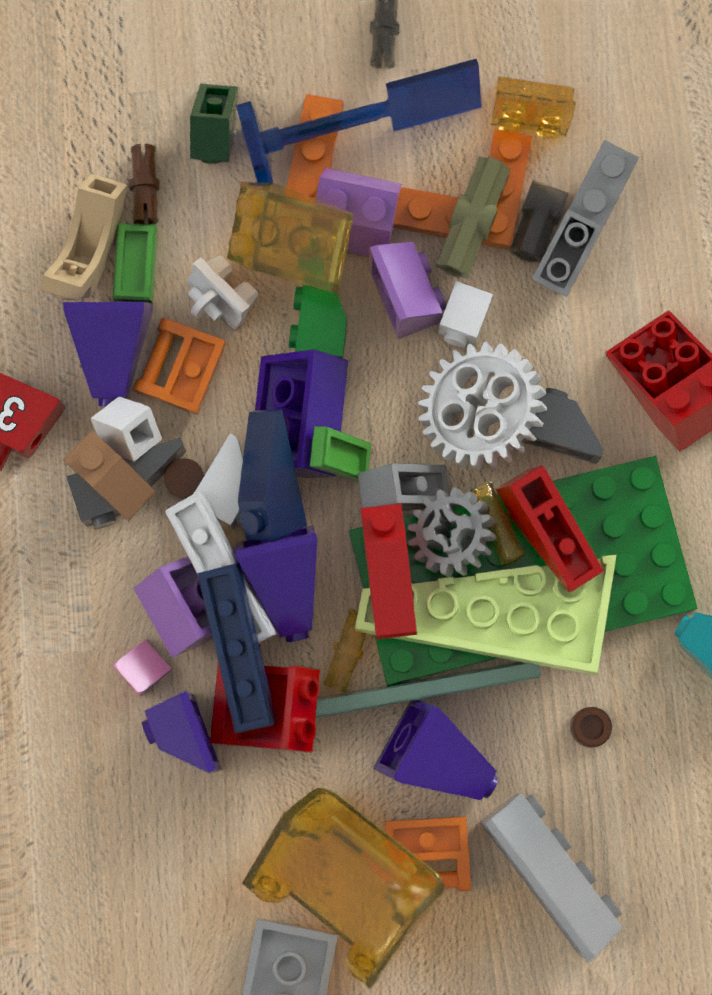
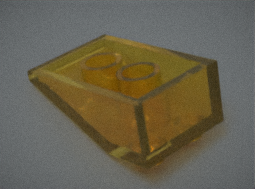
M241 181L227 259L255 271L338 293L354 214L279 184Z

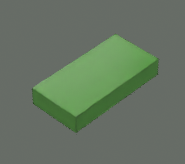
M118 223L112 296L114 302H146L153 304L157 225Z
M326 426L314 427L310 467L359 482L358 473L369 470L371 443Z

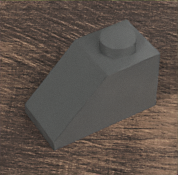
M546 388V395L537 400L543 402L547 410L535 414L544 424L542 427L531 426L530 431L535 436V441L524 438L521 442L597 464L602 458L604 449L578 403L568 399V394L564 391Z

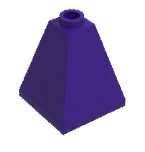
M63 302V311L92 398H98V406H107L119 396L128 398L152 317L153 304L146 302Z
M314 526L301 528L274 541L245 540L236 542L235 553L237 560L279 636H285L286 642H295L308 638V631L312 630L317 555V537Z
M420 700L409 701L373 767L378 772L402 784L482 800L483 797L488 798L495 790L498 782V777L495 776L497 771L441 709Z

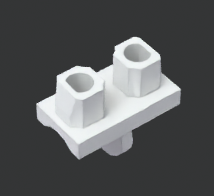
M221 255L208 262H205L200 257L192 264L193 272L186 282L192 288L188 295L196 302L191 309V314L196 319L208 314L215 322L222 318L235 331L243 325L249 309L257 299L258 292L248 282L244 281L233 289L226 282L231 277L233 270L231 265Z

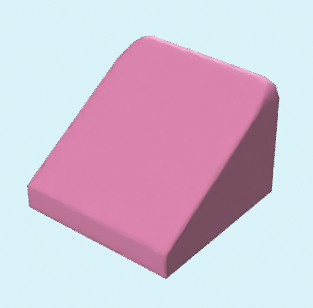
M146 639L113 664L117 671L141 696L172 670Z

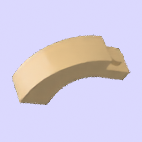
M90 174L78 187L74 216L66 243L59 257L43 275L41 290L54 293L56 297L64 300L79 301L83 296L91 297L106 268L117 236V227L121 221L127 184Z

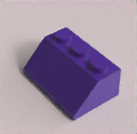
M315 349L261 356L255 410L282 409L297 477H336L334 474L310 467L314 427L326 426L341 432L349 360Z

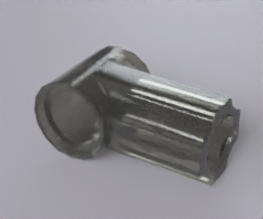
M532 180L521 210L523 216L510 248V253L527 262H541L551 239L550 236L554 225L557 226L569 192Z

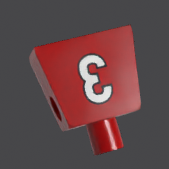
M0 373V471L3 470L11 451L30 458L66 408L60 399Z

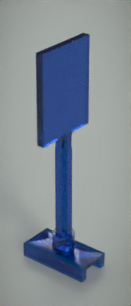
M477 59L385 83L386 101L369 104L282 129L274 127L263 130L251 101L236 105L259 189L274 185L269 153L284 150L286 145L370 123L385 117L391 118L393 131H398L481 108L479 64Z

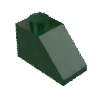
M200 84L190 115V159L201 160L206 164L229 162L234 140L238 99L237 86Z

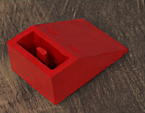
M669 310L605 352L607 358L653 423L679 452L712 431V353Z

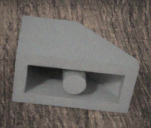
M391 463L358 473L362 508L401 504L402 511L426 508L423 499L427 497L433 502L436 501L437 490L439 489L443 490L450 497L446 465Z

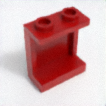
M218 663L210 743L302 752L313 751V740L316 735L317 698L320 693L319 669L301 666H264L277 723L235 733Z

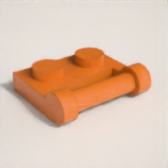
M161 318L157 327L160 333L141 379H136L132 391L198 416L226 347V341L178 322ZM173 339H182L183 343L165 387L155 385Z
M466 816L385 821L389 896L401 895V891L458 887V892L471 891ZM456 859L457 871L400 874V862Z

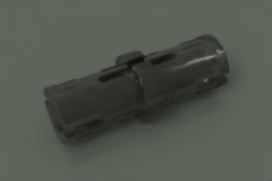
M375 0L374 20L370 22V33L373 35L370 65L374 68L382 69V54H384L385 69L395 66V37L400 32V24L396 21L398 0H387V2L386 0Z

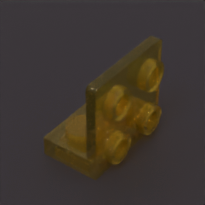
M498 76L491 125L499 126V129L514 133L521 130L534 131L544 138L552 139L559 136H567L576 102L572 101L574 87Z

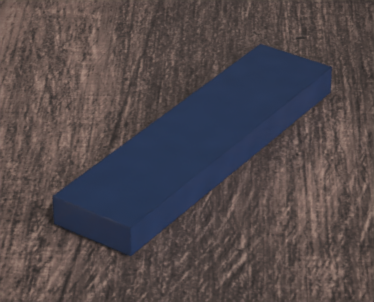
M235 563L198 573L235 733L276 724V714L240 564Z

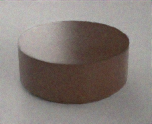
M183 458L172 462L168 466L164 480L167 489L173 496L179 499H186L194 494L205 475L197 462Z
M586 707L575 713L571 720L570 730L578 744L589 748L598 747L609 739L612 733V722L608 714L602 709Z

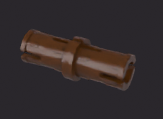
M141 144L131 146L133 178L129 180L130 191L134 192V224H144V210H147L148 225H155L159 222L157 217L156 191L160 189V181L155 177L156 147L151 144H145L144 160H142Z

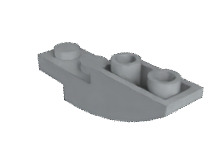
M606 140L603 141L575 198L532 278L533 281L565 297L568 296L639 159L638 156Z

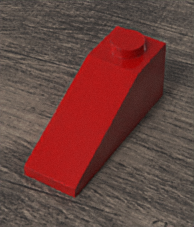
M543 465L528 469L495 489L516 526L568 592L574 591L604 572Z
M393 504L361 508L376 640L417 635L402 505Z

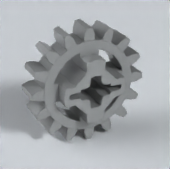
M453 487L450 497L441 489L437 490L436 501L433 502L425 497L423 502L426 509L424 511L414 509L413 514L419 519L418 523L408 525V530L416 534L415 538L408 541L409 546L419 550L414 556L415 559L421 563H426V568L433 573L440 569V573L446 577L452 576L454 568L461 575H467V565L469 563L479 568L481 563L478 556L481 553L490 556L492 553L485 546L486 542L496 540V535L488 530V527L496 523L492 516L485 515L489 510L488 505L483 501L477 502L478 497L472 492L468 491L463 495V492ZM456 508H463L468 510L471 513V516H467L466 514L460 515L456 511ZM432 549H443L448 554V557L438 556Z

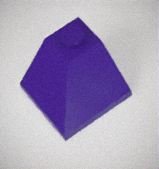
M185 691L145 710L147 720L142 722V727L150 745L156 743L159 750L208 773L222 770L213 744L210 743V736L194 694Z

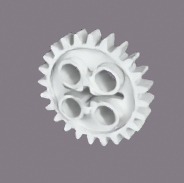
M484 342L481 351L477 352L472 344H468L467 355L462 356L455 349L453 350L454 362L450 364L446 360H440L443 368L441 374L433 371L429 372L435 383L433 386H422V389L429 395V399L418 401V405L428 412L418 418L420 422L428 426L423 431V434L429 440H433L431 447L437 452L443 451L442 456L447 461L451 462L456 458V463L461 468H465L470 461L476 470H480L483 461L486 460L495 469L497 467V457L502 456L510 463L512 462L510 453L512 449H516L522 454L525 453L521 443L524 438L530 441L536 440L530 429L531 426L542 427L544 424L535 414L547 410L543 402L537 400L545 396L546 391L542 386L536 385L542 380L540 375L536 371H531L533 365L527 358L521 360L522 356L517 350L513 349L508 354L506 347L499 343L493 352L489 343ZM492 374H495V376L492 377V378L490 379V381H489L490 376H491ZM478 376L477 382L473 387L464 389L465 383L469 378ZM514 386V390L508 398L499 399L500 393L504 388ZM464 412L462 421L458 425L451 426L453 417L458 413ZM500 422L498 432L492 436H486L489 426ZM473 432H475V433H474V436H473L472 438H469V437H468V436H470Z

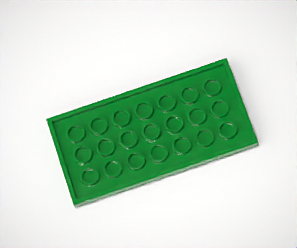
M656 455L553 480L554 485L596 558L601 559L603 556L616 555L604 632L698 609ZM495 494L477 500V502L483 501L488 505L489 510L485 515L492 516L496 521L494 525L488 527V530L496 535V540L487 541L485 544L492 553L490 556L482 553L478 556L481 563L479 568L469 563L467 565V575H461L454 568L451 577L460 578L475 576L477 573L548 565L516 526L499 495ZM456 508V511L460 515L466 514L467 516H471V513L468 510L463 508ZM414 514L404 516L411 583L438 581L439 578H447L440 573V569L433 573L426 568V563H421L415 559L414 556L419 550L409 546L408 541L415 538L416 534L408 530V525L417 524L419 519ZM363 527L349 530V535L362 588L365 589L370 588ZM432 549L436 555L448 557V554L443 549ZM374 635L387 686L498 659L497 657L394 638L376 640V635Z

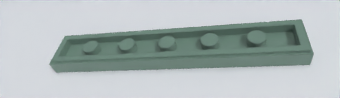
M514 662L317 698L316 718L536 679L542 676L540 665Z

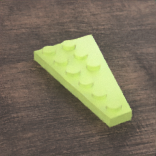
M616 555L603 556L601 559H598L604 572L572 592L566 590L548 566L539 567L538 565L477 573L475 576L447 577L439 578L438 581L411 583L417 635L394 637V639L596 676L601 657ZM370 588L362 589L355 631L376 635Z

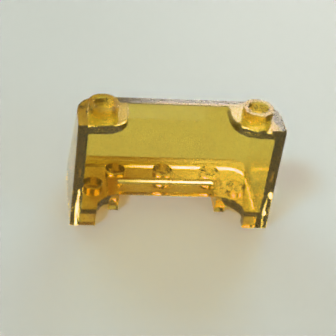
M326 788L312 790L282 814L242 882L244 886L263 902L279 903L290 895L352 947L345 956V964L351 975L369 989L380 980L445 889L444 882L433 869L341 796Z

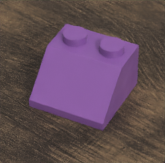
M325 168L319 178L312 221V237L316 239L318 246L369 257L370 247L390 244L402 183Z
M413 242L381 244L370 247L369 271L397 338L401 339L439 324L443 315L442 310L446 308V303L438 286L432 288L427 275L431 273V267L424 251L417 253Z
M189 557L158 568L133 588L172 658L213 639L199 577Z

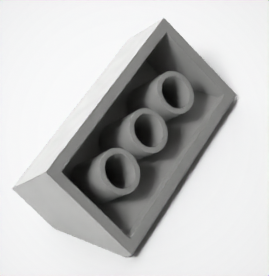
M518 792L482 819L480 823L576 952L589 963L623 928L616 919L621 915V912L607 894L602 898L599 897L591 886L596 879L585 864L580 861L575 865L565 851L571 848L570 844L557 828H554L552 831L547 828L541 820V817L546 813L532 795L525 798L522 793Z

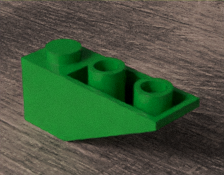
M309 237L308 250H300L298 272L305 273L303 287L296 286L294 310H299L300 315L298 325L291 324L289 348H295V352L315 349L344 358L347 317L317 241L314 237Z

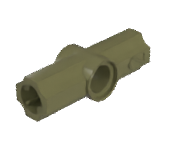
M479 157L465 194H461L449 224L450 232L438 257L436 267L446 274L468 279L482 241H486L498 211L497 203L509 178L511 168L504 165L503 162L491 157Z

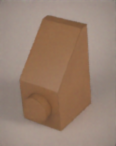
M92 430L63 459L74 472L128 521L156 493L130 465Z

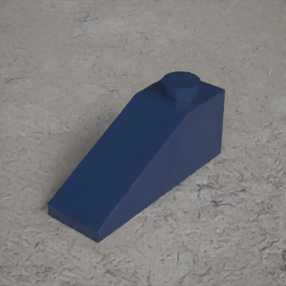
M282 409L254 410L249 412L237 500L246 540L274 541L307 526Z

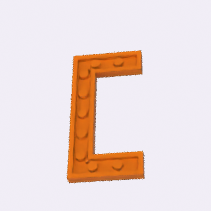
M306 94L283 201L285 208L314 212L319 178L325 168L331 169L344 101ZM494 129L489 157L503 162L504 165L511 169L503 193L500 195L496 206L498 211L486 241H482L481 245L507 250L511 249L532 136ZM401 187L393 228L447 238L451 229L449 224L459 198Z

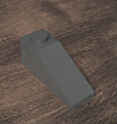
M179 437L153 446L134 462L123 457L121 458L152 487L165 474L168 466L186 453V449ZM77 473L66 476L80 520L85 526L93 525L94 529H101L117 522L116 517L121 514Z

